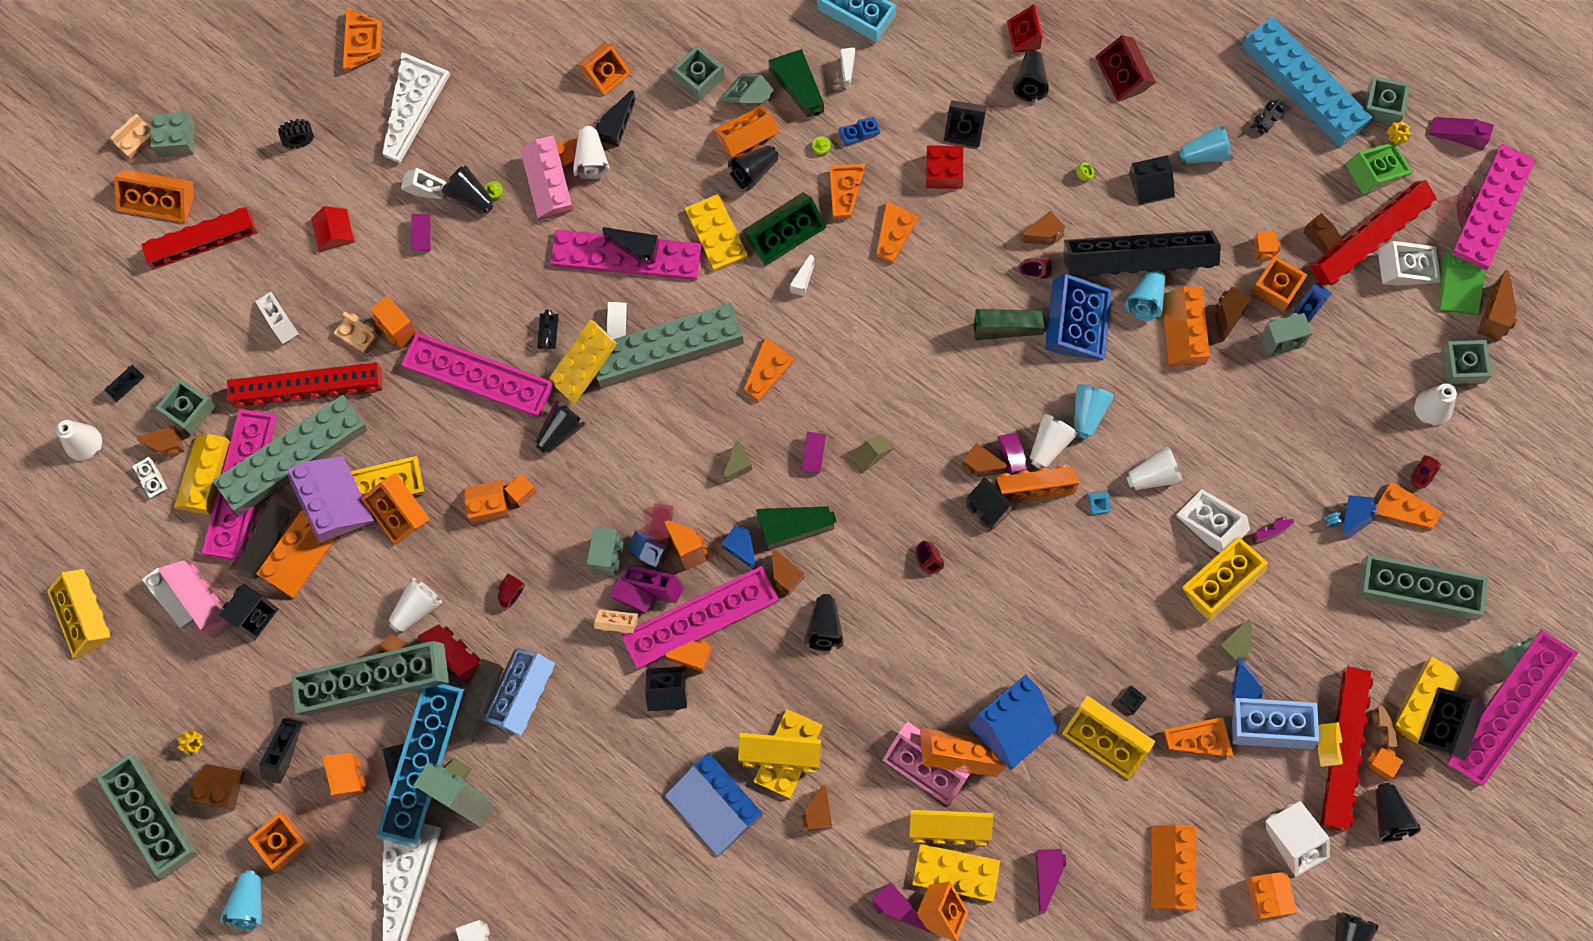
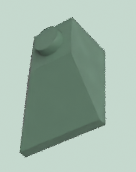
M742 73L721 97V101L763 103L770 98L773 88L761 74Z

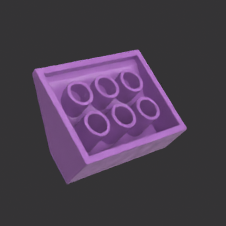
M343 456L306 461L288 468V478L318 543L374 522L368 508L360 499L362 495Z

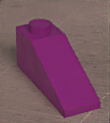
M1434 117L1429 135L1483 150L1490 141L1494 124L1477 119Z
M633 565L627 566L620 579L652 594L659 600L675 604L685 588L673 574Z
M1044 849L1035 852L1039 914L1046 912L1063 872V867H1066V854H1062V849Z
M891 882L872 898L874 902L872 906L879 914L883 912L887 917L924 932H930L919 919L917 911Z

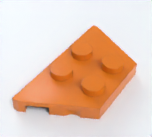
M346 7L343 69L345 72L381 56L382 22L376 18H370L364 13L359 14L350 7Z

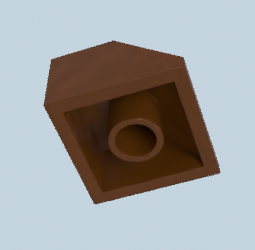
M1231 287L1228 292L1225 290L1215 306L1218 308L1215 318L1220 338L1223 341L1241 318L1252 299L1234 287Z
M205 764L193 780L188 801L234 811L245 771Z

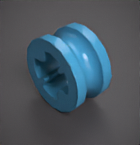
M1338 512L1325 516L1324 521H1327L1326 527H1335L1344 523L1343 519H1340L1341 513Z

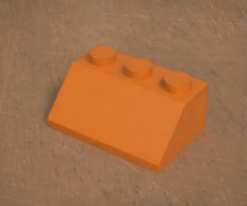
M761 105L713 129L723 148L731 157L743 154L748 148L757 147L760 142L770 140L775 137V134L780 132L772 113Z
M396 473L381 481L360 498L394 545L430 520Z
M669 520L664 522L685 570H689L707 561L705 555L708 552L700 533L696 534L693 528Z

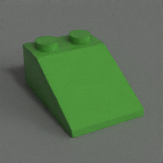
M1395 142L1360 151L1345 163L1363 195L1377 191L1413 173L1399 148L1395 145Z
M1448 250L1441 259L1439 311L1478 315L1486 271L1452 255V251Z

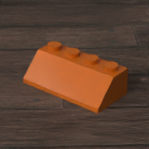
M125 169L114 176L116 211L183 223L187 221L194 199L193 181Z
M1185 286L1164 293L1163 320L1168 366L1206 364L1210 354L1203 286Z
M1060 465L1056 469L1050 470L1048 468H1040L1036 472L1024 470L1015 475L1003 473L996 477L995 480L996 489L1010 503L1075 494L1079 484L1073 466L1067 467V465Z
M301 510L256 574L294 599L337 537L318 543L304 511Z
M927 728L920 729L922 764L925 766L997 777L1007 767L979 737Z
M1151 826V909L1196 910V826Z

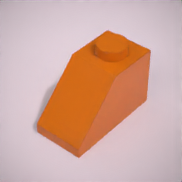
M690 641L667 652L666 659L704 673L712 649L709 647V643L705 641Z

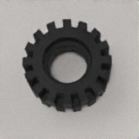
M296 119V121L290 120V123L285 122L284 125L278 128L281 143L285 148L290 147V149L296 147L297 149L299 146L304 147L305 144H310V141H313L314 138L311 125L305 119H301V121L299 119Z

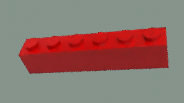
M245 207L238 208L228 214H221L211 220H203L193 226H186L176 232L166 233L162 237L149 239L147 242L142 243L141 246L146 263L155 270L258 234L251 212Z

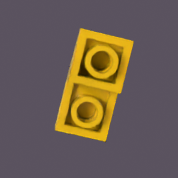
M1339 722L1318 725L1320 766L1343 764L1339 743H1342Z

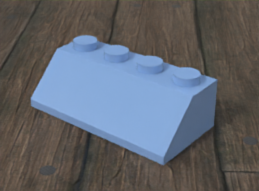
M517 648L483 720L511 733L522 735L531 714L536 708V703L544 691V686L553 672L555 663L538 653Z
M1235 698L1232 742L1236 745L1314 749L1319 742L1317 703Z

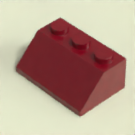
M1121 35L1095 56L1118 102L1141 94L1156 83L1132 37Z
M438 624L421 633L418 638L423 643L435 641L444 644L447 666L466 684L483 668L479 663L481 659L474 652L470 655L466 651L468 646L461 639L456 641L452 637L454 633L447 626L442 628Z

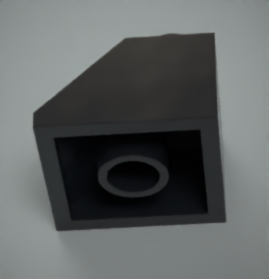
M951 100L944 141L979 147L987 106Z
M1168 155L1131 164L1129 175L1139 205L1175 197L1173 171Z
M986 477L981 480L966 499L967 509L972 514L976 513L980 517L981 524L986 528L989 527L991 530L1009 516L1012 504Z
M686 666L646 669L645 696L647 711L658 712L687 708Z

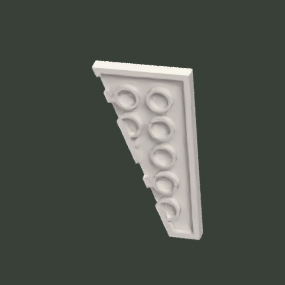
M403 52L401 53V65L398 69L399 75L391 106V117H389L388 133L386 134L383 148V156L397 163H401L450 76L449 71Z
M424 823L417 848L384 840L383 941H407L442 828Z

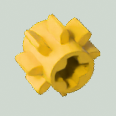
M1393 122L1386 132L1390 134L1388 140L1395 142V145L1399 143L1405 144L1412 134L1408 132L1410 126L1403 122Z
M190 729L189 732L182 731L180 737L177 738L180 744L177 748L184 751L187 755H190L191 752L198 753V750L203 745L200 740L203 736L196 733L193 729Z

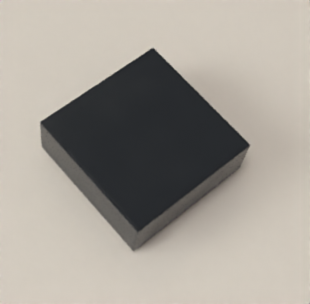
M1131 685L1118 702L1135 714L1147 697Z

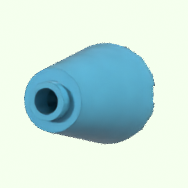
M1217 126L1183 145L1182 150L1179 151L1181 161H1185L1186 164L1233 160L1232 154H1229L1228 151L1231 147L1226 130H1223L1224 126Z
M1161 270L1155 272L1147 271L1126 299L1125 308L1129 313L1133 312L1136 314L1135 318L1144 321H1154L1156 317L1161 316L1165 288V274Z
M1078 384L1076 388L1074 430L1077 432V437L1087 439L1088 436H1093L1113 401L1114 394L1100 388L1094 389L1092 388L1093 386Z
M247 870L245 873L240 874L220 916L219 922L225 925L228 922L231 923V928L241 930H254V926H257L258 929L261 928V877L257 875V872Z

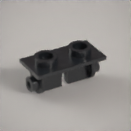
M1282 98L1269 101L1264 107V112L1259 113L1254 118L1255 122L1251 128L1258 127L1260 134L1268 133L1275 124L1271 118L1276 122L1285 112V106L1279 104Z
M546 309L544 313H540L537 349H556L559 314H553L552 310Z
M133 364L130 367L128 366V369L104 389L116 402L145 377Z
M402 744L382 749L391 786L403 751Z

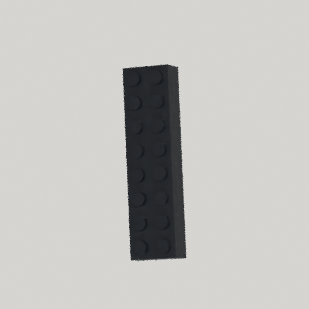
M1213 230L1064 240V263L1068 274L1074 277L1086 274L1098 276L1101 273L1155 272L1162 269L1173 271L1178 268L1189 270L1195 267L1213 268L1214 266H1220L1221 244Z

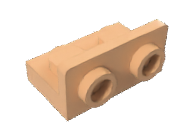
M135 114L120 129L116 130L110 139L131 159L151 141V128L139 115Z
M344 312L342 314L344 320L335 330V336L366 354L378 338L374 331L376 328L368 322L362 323L361 319L355 314L351 313L349 315Z
M599 609L594 622V629L633 633L637 626L638 614Z

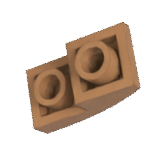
M1378 706L1371 713V722L1374 724L1375 729L1383 730L1380 734V742L1383 744V747L1392 750L1397 747L1395 730L1385 708Z

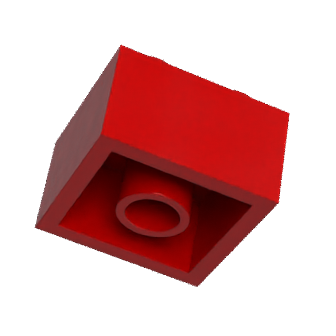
M927 145L926 188L962 189L964 146Z

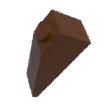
M1322 213L1310 221L1303 231V234L1323 254L1343 240L1335 226Z

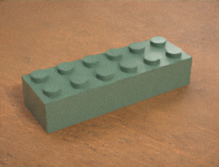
M1368 554L1362 560L1357 597L1477 621L1484 616L1488 577Z
M130 753L96 776L156 876L166 878L199 855L139 756Z

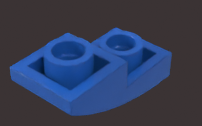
M875 117L858 120L856 124L843 126L838 130L844 146L868 140L881 133Z

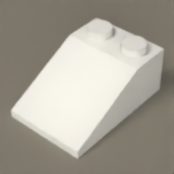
M1392 241L1378 249L1382 284L1401 286L1441 282L1435 246Z
M1203 489L1177 514V517L1196 535L1220 553L1236 538H1242L1250 530L1248 517Z

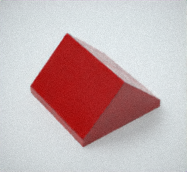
M1033 4L1007 20L1014 53L1041 49L1043 35L1037 7Z
M323 206L311 218L319 252L355 243L347 209Z

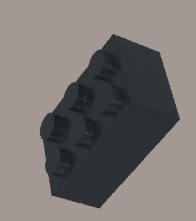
M243 583L242 586H239L234 591L232 599L223 605L219 616L253 640H256L279 608Z
M1438 687L1418 744L1431 751L1465 761L1486 704L1473 696Z

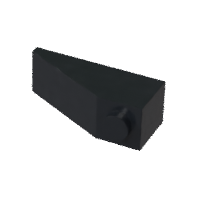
M630 90L602 116L600 123H597L595 129L601 142L616 146L620 145L636 101L634 91Z
M603 227L604 238L641 263H655L659 247L658 235Z
M283 718L259 764L262 780L281 784L294 753L302 727L301 722Z

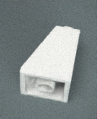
M1301 801L1288 805L1282 812L1274 813L1266 820V831L1295 877L1330 858V838Z

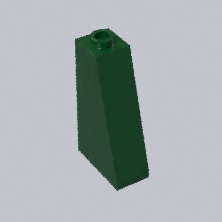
M802 49L768 60L770 73L806 117H815L824 112V102Z
M975 309L973 321L975 341L1042 335L1044 328H1047L1046 317H1043L1042 310Z
M828 506L764 508L756 510L768 550L834 530V523L837 522L834 511L830 512Z

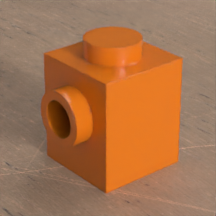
M1257 231L1254 237L1256 259L1269 261L1280 252V241H1277L1276 231Z
M522 473L516 479H511L505 488L508 494L505 497L512 505L516 503L519 507L537 493L535 487Z
M1380 748L1376 751L1373 750L1367 760L1370 762L1367 768L1386 780L1394 778L1403 760L1396 757V753L1391 749Z

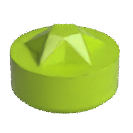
M824 136L815 138L812 144L814 153L820 156L828 154L831 149L829 139Z
M1083 162L1077 166L1076 173L1082 181L1087 182L1094 177V169L1089 163Z
M497 181L487 183L484 188L493 200H498L503 196L502 185Z

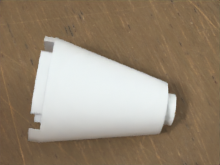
M585 126L578 134L573 166L574 176L578 174L581 179L601 178L603 173L606 176L610 172V167L598 132L592 126Z
M1442 384L1421 392L1417 396L1414 405L1417 417L1423 423H1429L1432 426L1442 425L1447 422L1454 411L1457 396L1456 389L1450 384Z
M1044 414L1029 458L1032 460L1031 464L1039 469L1042 467L1047 468L1077 435L1076 430L1060 420L1053 421L1054 417L1048 414Z
M64 420L58 424L56 431L69 457L76 461H86L93 458V455L101 449L102 437L95 427L70 420Z
M1169 446L1128 472L1129 476L1126 477L1130 488L1134 487L1135 490L1183 482Z
M411 578L389 618V626L396 632H405L442 604L441 599L439 601L436 600L438 595L423 582L417 584L415 582L416 578Z

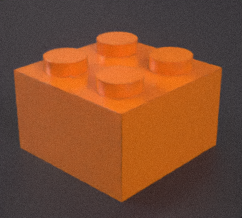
M1274 256L1251 293L1284 312L1308 274Z
M388 295L370 309L373 313L371 318L377 327L387 335V338L393 345L397 344L402 349L414 339L417 331L413 324Z
M282 812L275 815L248 838L270 869L277 872L282 870L310 846L288 815Z

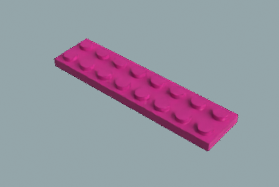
M1501 143L1451 253L1452 255L1485 271L1490 267L1536 159Z
M556 230L551 266L697 280L702 244L659 239L655 263L644 264L605 239L603 234Z
M417 332L401 364L405 369L538 418L554 386L552 381Z
M239 409L223 473L272 441L278 417L276 414ZM218 490L202 554L241 561L255 506L237 516Z
M760 566L636 626L633 633H622L621 636L637 670H640L666 657L667 652L690 641L697 642L779 602V599L763 567Z
M1540 629L1484 708L1466 760L1463 761L1449 757L1447 763L1481 786H1484L1578 652Z

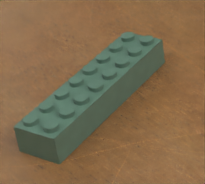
M732 303L613 339L618 344L596 376L600 388H604L744 344L743 335Z
M341 395L212 481L236 515L240 516L290 482L288 468L306 461L327 458L365 433L367 428L345 396Z
M435 641L291 675L295 714L307 716L449 683L444 644Z
M427 763L414 783L415 787L480 827L483 826L494 808L490 804V798L437 763L434 766Z

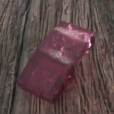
M1468 185L1463 187L1457 199V216L1461 229H1463L1470 213V207L1474 203Z
M654 503L649 537L667 545L669 534L664 522L667 520L672 521L674 505Z

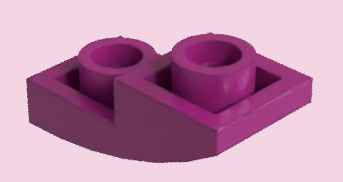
M411 214L412 250H431L430 214Z
M807 431L801 470L820 473L826 434Z
M1011 433L997 436L1001 455L1005 454L1008 473L1028 469L1026 456L1017 434Z
M1281 517L1275 519L1270 526V530L1269 527L1258 529L1252 536L1254 544L1262 543L1281 535L1291 527L1294 520Z
M617 579L609 594V597L625 606L629 605L643 614L648 611L655 597L620 579Z

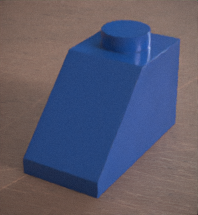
M1317 282L1311 287L1293 313H1305L1309 324L1332 295V292Z
M1348 496L1343 528L1345 538H1351L1372 523L1373 516L1377 515V504L1374 503L1373 497Z
M735 525L721 543L722 548L754 570L756 565L750 532L742 526L739 528Z
M635 530L628 549L640 560L654 567L663 564L670 546Z
M1237 657L1231 690L1233 702H1235V698H1262L1263 686L1260 685L1258 677L1241 657Z

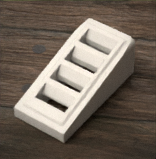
M855 48L840 50L845 90H848L851 84Z
M809 255L791 282V293L801 296L805 295L815 264L814 256Z

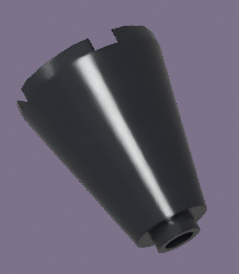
M1035 50L1028 51L1025 54L1012 87L1014 95L1027 102H1031L1032 99L1039 101L1046 97L1049 91L1043 56Z
M768 145L732 157L728 161L727 166L728 168L731 167L732 172L730 175L734 182L741 189L747 188L746 191H749L778 161L779 154L776 148Z
M466 165L458 168L450 176L448 186H443L442 193L445 196L480 214H488L494 207L492 205L493 199Z
M558 400L554 402L535 440L537 443L536 448L543 453L546 451L551 453L586 425L584 421L580 423L579 420L581 418L567 406H559L560 401Z
M822 594L816 598L804 637V644L808 643L809 648L818 651H831V647L835 646L837 650L843 646L844 639L836 600L829 594Z
M1389 782L1378 785V788L1375 790L1380 839L1383 842H1394L1403 840L1402 837L1407 834L1409 838L1418 834L1421 831L1420 825L1396 786L1390 785Z
M1337 912L1335 941H1372L1379 925L1371 921L1367 922L1351 914Z

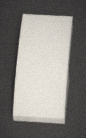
M608 302L607 334L612 339L626 335L627 303Z
M151 457L132 466L149 498H153L168 489Z

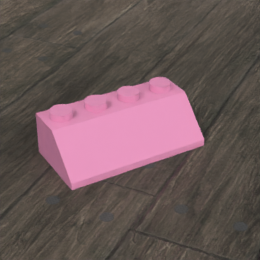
M554 135L536 139L520 149L537 218L541 219L572 211L573 206Z
M183 560L158 569L200 630L214 638L231 625V623L219 616L221 613V607L218 604L220 600L214 592L210 593L208 590L209 584L204 578L200 579L197 575L199 570L193 563L189 564Z
M909 722L900 730L882 760L947 806H950L971 774L923 765L920 729Z

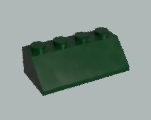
M802 192L742 231L751 248L762 263L767 266L827 227L812 197Z

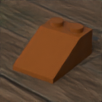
M1507 270L1493 284L1477 330L1478 334L1497 341L1503 336H1507L1509 330L1514 328L1517 318H1514L1517 310L1510 272Z

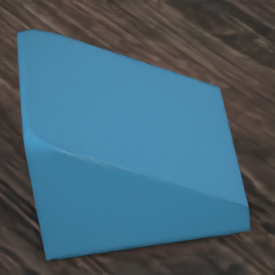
M1106 490L1087 493L1091 515L1111 512L1109 493Z

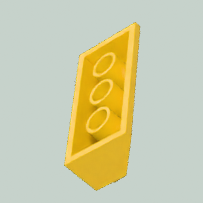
M211 434L196 436L174 505L175 509L212 515L218 488L212 480L223 473L230 441L226 437Z
M1238 537L1189 580L1182 589L1194 607L1211 622L1266 572L1268 562Z
M84 569L62 572L47 592L74 659L103 646L110 638V631L105 625L103 613L98 607L96 595L91 589L90 580L86 576Z
M1433 656L1425 661L1392 723L1396 733L1419 745L1418 742L1438 687L1457 692L1462 683V679L1450 666Z
M1089 696L1085 698L1062 733L1063 736L1128 780L1131 779L1155 743L1153 739Z
M739 733L738 761L743 764V767L747 768L763 765V769L774 770L775 767H783L784 771H795V768L803 769L805 773H815V770H820L821 740Z
M910 811L909 839H913V843H926V840H934V844H946V841H954L955 845H966V842H975L974 845L987 846V842L990 843L992 841L993 813Z

